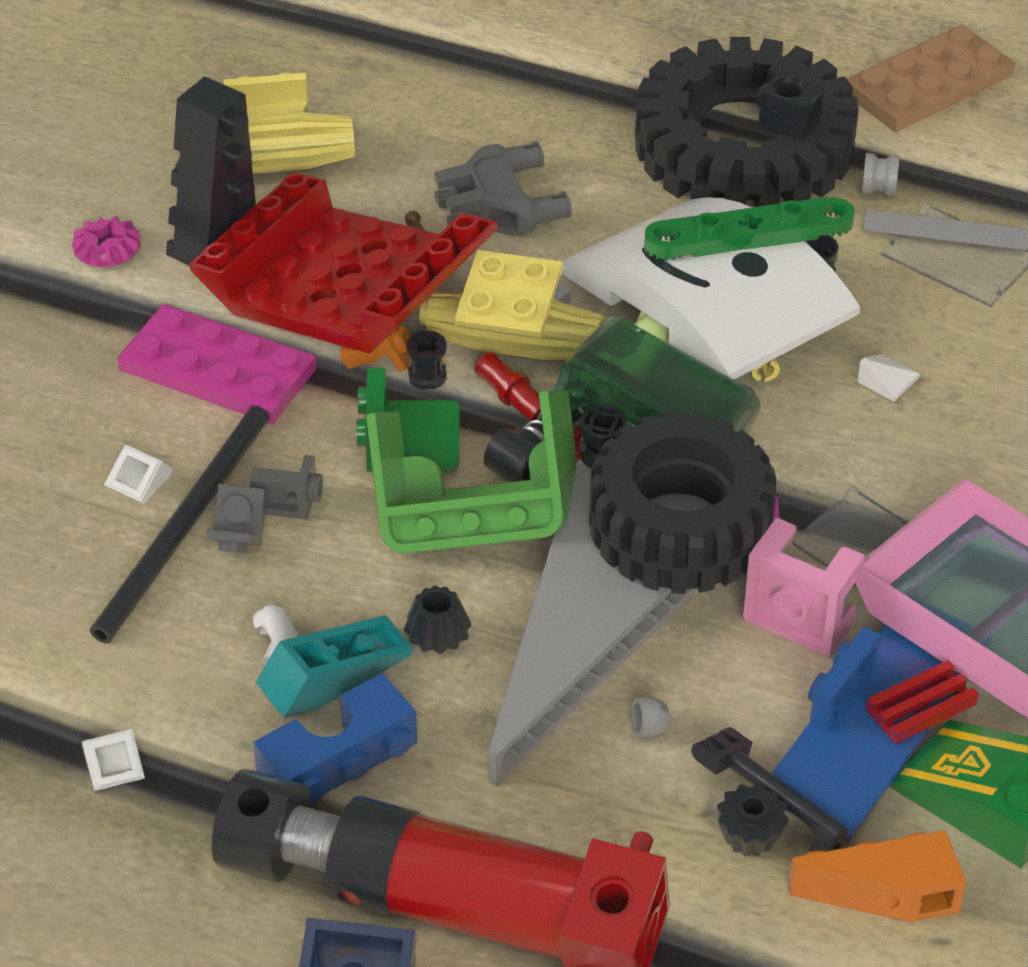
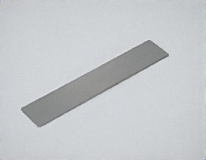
M868 209L865 212L864 231L1028 251V229Z

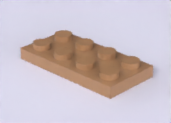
M961 24L847 78V80L853 87L852 97H857L858 105L896 133L1014 74L1015 62Z

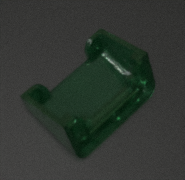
M620 317L606 318L573 351L561 368L554 390H568L571 413L579 407H586L585 410L596 405H611L620 409L625 414L627 421L636 426L640 419L651 415L658 419L664 418L665 413L679 412V416L692 417V413L705 414L707 419L716 422L718 418L732 424L733 430L736 432L742 429L748 434L761 409L759 398L749 386L740 384L636 326L632 321Z

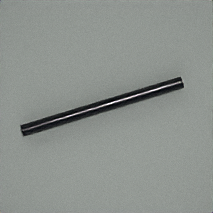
M251 406L101 612L90 628V633L96 640L102 643H110L214 498L218 491V484H224L269 421V415L263 408L259 406Z

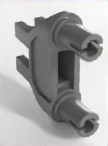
M538 141L504 148V146L499 144L484 146L475 152L466 164L434 172V181L438 189H442L434 191V198L439 208L448 207L451 215L446 216L447 225L462 212L497 221L498 229L495 232L506 235H520L532 232L537 227V224L561 218H570L572 214L570 199L565 191L531 199L530 196H526L525 192H523L514 175L515 172L544 166V154Z

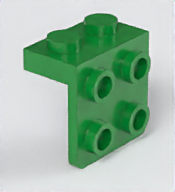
M367 368V387H358V414H365V419H357L356 422L357 447L366 448L367 472H373L366 414L396 411L400 412L405 457L427 456L437 462L441 471L456 470L459 467V404L453 400L387 401L386 368Z

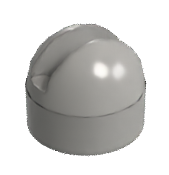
M639 697L633 700L631 723L635 737L653 738L662 735L669 728L671 715L669 714L667 704L662 700L652 697Z

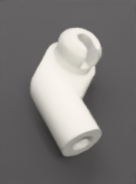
M266 605L254 614V628L262 626L259 633L265 636L269 635L271 639L262 660L265 666L279 641L298 637L299 635L286 611L279 606Z

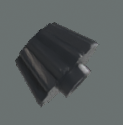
M434 585L431 589L424 588L421 594L415 596L407 614L404 632L410 635L409 643L419 645L421 651L434 650L442 654L447 649H458L459 643L468 639L469 634L467 630L471 628V621L456 592L449 591L448 587L440 588Z
M740 784L736 791L725 792L724 801L717 805V811L720 816L718 818V825L726 842L732 846L734 852H741L745 857L751 854L759 857L762 852L770 851L789 823V818L785 814L787 804L778 800L777 791H766L760 784H756L751 788Z

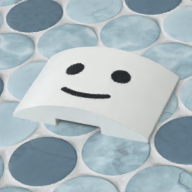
M707 197L683 202L561 260L564 266L562 275L610 306L625 300L669 328V344L728 382L860 314V306L846 285L824 259L805 241L693 257L692 254L683 255L681 258L677 256L676 260L673 261L671 257H668V261H664V257H661L660 260L656 259V255L651 257L649 252L645 251V229L653 222L696 216L706 212L717 213L752 208L723 198ZM662 236V241H671L669 236H667V240H664V236Z

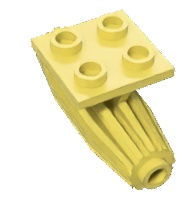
M306 72L294 74L280 73L278 75L259 77L241 76L236 79L223 80L224 85L246 94L253 174L307 170L355 157L351 116L308 113Z
M477 250L464 290L433 292L429 300L426 299L421 304L419 314L420 324L426 326L427 331L440 333L446 341L477 351L495 352L496 354L543 361L593 360L603 351L606 338V318L604 315L554 300L564 267L563 261Z

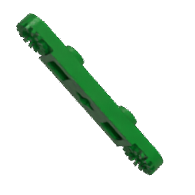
M823 197L802 201H786L781 204L717 213L706 212L696 216L661 220L651 223L645 229L644 248L651 257L656 255V259L659 260L661 257H664V261H668V257H671L673 261L676 260L677 256L681 258L683 255L692 254L693 257L730 251L817 240L821 235L831 234L830 237L837 233L838 236H842L843 232L847 234L852 229L855 209L850 202L842 198ZM662 236H664V240H667V236H669L671 241H662Z

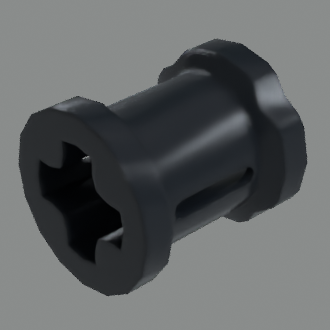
M427 330L411 335L406 345L407 353L411 357L412 362L408 368L410 384L421 390L439 388L447 380L446 366L443 364V356L447 349L445 338L440 333Z

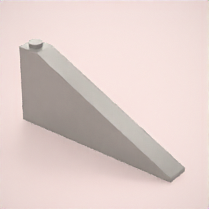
M581 459L577 462L567 521L564 527L553 537L488 749L489 782L495 786H498L698 590L686 589L685 594L671 593L670 588L659 587L658 591L644 587L643 581L637 578L634 582L630 581L619 573L618 565L613 568L601 556V550L594 545L591 537V526L589 525L592 468L587 467ZM680 493L666 494L650 500L659 506L681 511L699 510L713 505L701 497Z

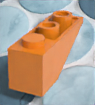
M943 830L932 833L916 832L904 838L876 843L866 841L853 847L826 852L816 850L808 852L803 856L793 857L788 890L791 896L912 922L960 913L966 879L947 832Z

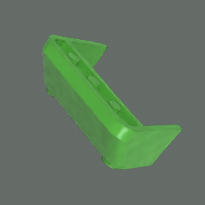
M568 390L539 392L545 441L537 444L530 454L529 470L531 480L444 490L443 474L437 462L427 456L405 457L399 411L366 414L380 532L384 543L395 552L411 553L544 538L558 533L567 521L577 467Z

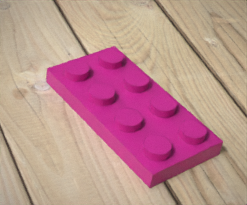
M163 304L117 357L120 371L233 411L246 414L251 406H259L268 413L269 421L267 423L270 424L276 422L317 369L315 355Z

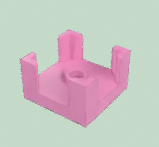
M776 517L749 554L743 620L830 658L856 620V605L849 604L846 610L843 608L845 596L862 573L865 555L850 548L842 547L824 571L782 553L796 533V526Z

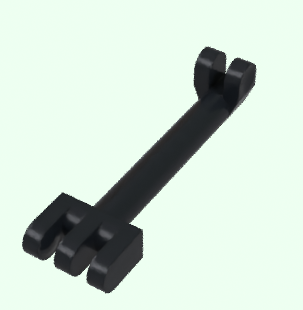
M727 727L692 745L691 752L694 759L715 775L731 768L752 785L760 784L766 791H777L778 800L787 804V810L816 831L811 840L809 852L816 850L826 852L845 847L848 828L750 758L749 753L753 742L737 730Z

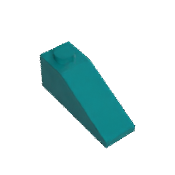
M383 615L279 641L256 680V684L281 716L287 718L322 708L339 698L343 693L408 658L414 649L390 619Z

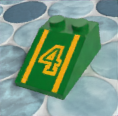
M948 720L899 772L890 788L1017 867L1022 868L1028 861V736Z

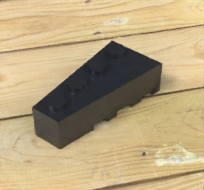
M205 76L177 98L173 149L180 152V158L171 174V185L177 188L176 206L169 208L168 223L175 226L174 240L167 241L166 255L188 266L207 246L215 242L233 223L242 218L256 205L246 94Z

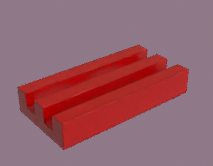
M947 660L868 698L865 710L896 745L977 705L979 693L973 687L970 689L965 687L967 680L961 673L955 675L953 673L955 666ZM951 693L955 695L923 712H920L928 708L930 703L938 699H941ZM910 713L916 714L896 725L893 723V721Z

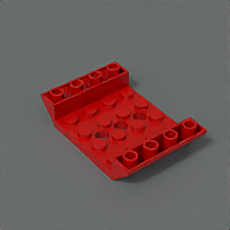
M292 172L268 195L259 200L242 218L233 223L215 242L207 246L189 264L191 272L234 316L371 354L498 229L497 221L461 213L440 234H436L411 226H404L375 217L336 209L332 206L325 179Z

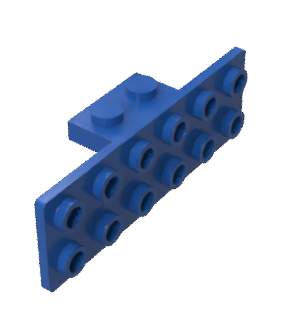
M920 604L967 636L975 630ZM886 624L879 633L863 626L852 642L846 640L841 644L827 674L821 672L817 675L808 693V699L812 701L810 723L772 772V774L847 827L846 842L853 838L932 728L930 727L895 745L865 710L868 698L943 663ZM989 637L982 644L987 649L990 647L991 638ZM955 670L953 671L955 675L960 674ZM951 693L941 699H938L930 703L928 708L920 712H923L955 695ZM910 713L893 721V723L896 725L916 714Z

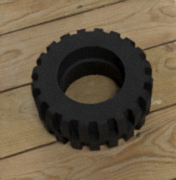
M679 412L665 413L664 418L655 419L653 415L642 418L635 427L629 424L615 434V439L611 437L599 450V456L592 465L589 525L591 526V537L594 545L601 550V556L611 567L619 566V573L632 582L637 578L643 581L644 587L658 591L659 587L670 588L671 593L685 594L686 589H698V592L702 593L715 589V584L718 583L726 586L740 578V571L744 574L747 573L749 554L774 521L777 478L775 469L769 463L770 458L759 444L754 446L755 440L741 429L736 432L733 430L731 423L720 418L716 422L708 420L705 414L692 413V417L679 416ZM680 493L704 498L715 505L699 510L681 511L659 506L650 500L666 494Z

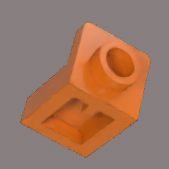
M398 326L371 354L342 346L340 358L350 370L362 364L375 363L383 356L388 355L397 370L401 372L409 367L410 356L407 353L406 345L411 335L406 327Z

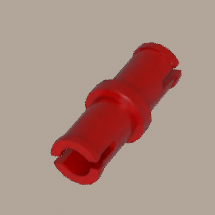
M487 352L482 355L475 364V374L498 392V399L504 405L516 408L529 422L537 420L541 412L539 393L530 386L529 378L522 372H514L495 352Z

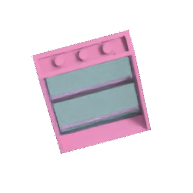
M962 480L865 557L862 573L855 584L869 614L940 661L945 662L949 660L955 666V671L961 673L964 677L1028 719V517L973 482Z

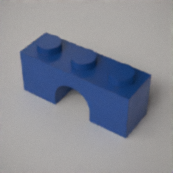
M381 673L340 695L343 732L329 737L317 736L308 732L299 720L295 719L253 741L256 771L304 783L309 789L310 801L313 804L320 800L327 792L347 781L361 778L369 769L391 757L401 756L411 746L417 744L416 710L388 678Z

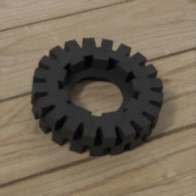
M730 37V46L727 51H724L717 38L698 42L697 54L687 46H684L670 53V63L660 59L650 68L649 78L643 77L638 88V98H636L635 150L639 161H644V170L651 179L657 181L664 178L663 189L677 198L691 190V200L722 197L746 205V200H754L756 207L780 204L781 197L785 202L811 199V192L822 198L835 188L836 179L843 180L850 169V161L853 160L859 111L857 97H852L853 87L845 76L837 78V68L826 59L812 64L813 52L797 45L786 56H782L783 41L767 38L763 39L759 51L751 50L750 37ZM780 70L825 85L822 118L803 141L783 135L762 141V147H746L747 142L723 137H720L719 142L707 138V130L701 126L704 115L719 104L731 102L756 103L761 86L764 83H769Z

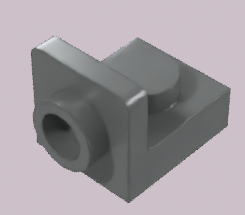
M311 455L304 456L300 472L254 467L249 480L251 488L268 490L265 515L308 519L312 502L320 501L323 490V475L316 473L315 456Z
M218 484L213 530L207 529L206 539L219 541L218 550L246 554L247 545L261 546L268 490Z

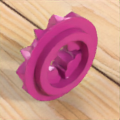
M118 215L110 220H104L100 216L96 222L84 221L83 228L74 231L73 252L81 262L90 266H116L130 260L140 248L139 231L135 230L132 221L121 222ZM99 240H100V241L105 240V242H102L101 245L99 246Z

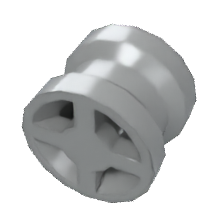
M866 153L861 194L870 195L877 191L883 192L886 197H895L899 156L890 155L887 159L877 158L874 153Z

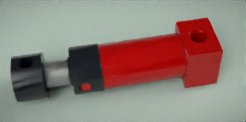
M247 768L239 770L232 777L218 807L212 832L211 849L213 861L220 867L275 882L284 880L293 869L294 864L303 865V867L307 866L308 868L311 867L312 869L316 868L317 871H325L326 895L330 900L388 916H402L562 960L563 967H650L670 909L666 857L650 853L654 839L649 833L644 831H637L633 834L629 848L592 838L584 858L421 815L420 811L363 796L353 797L346 805L341 816L328 814L318 809H310V793L304 783Z

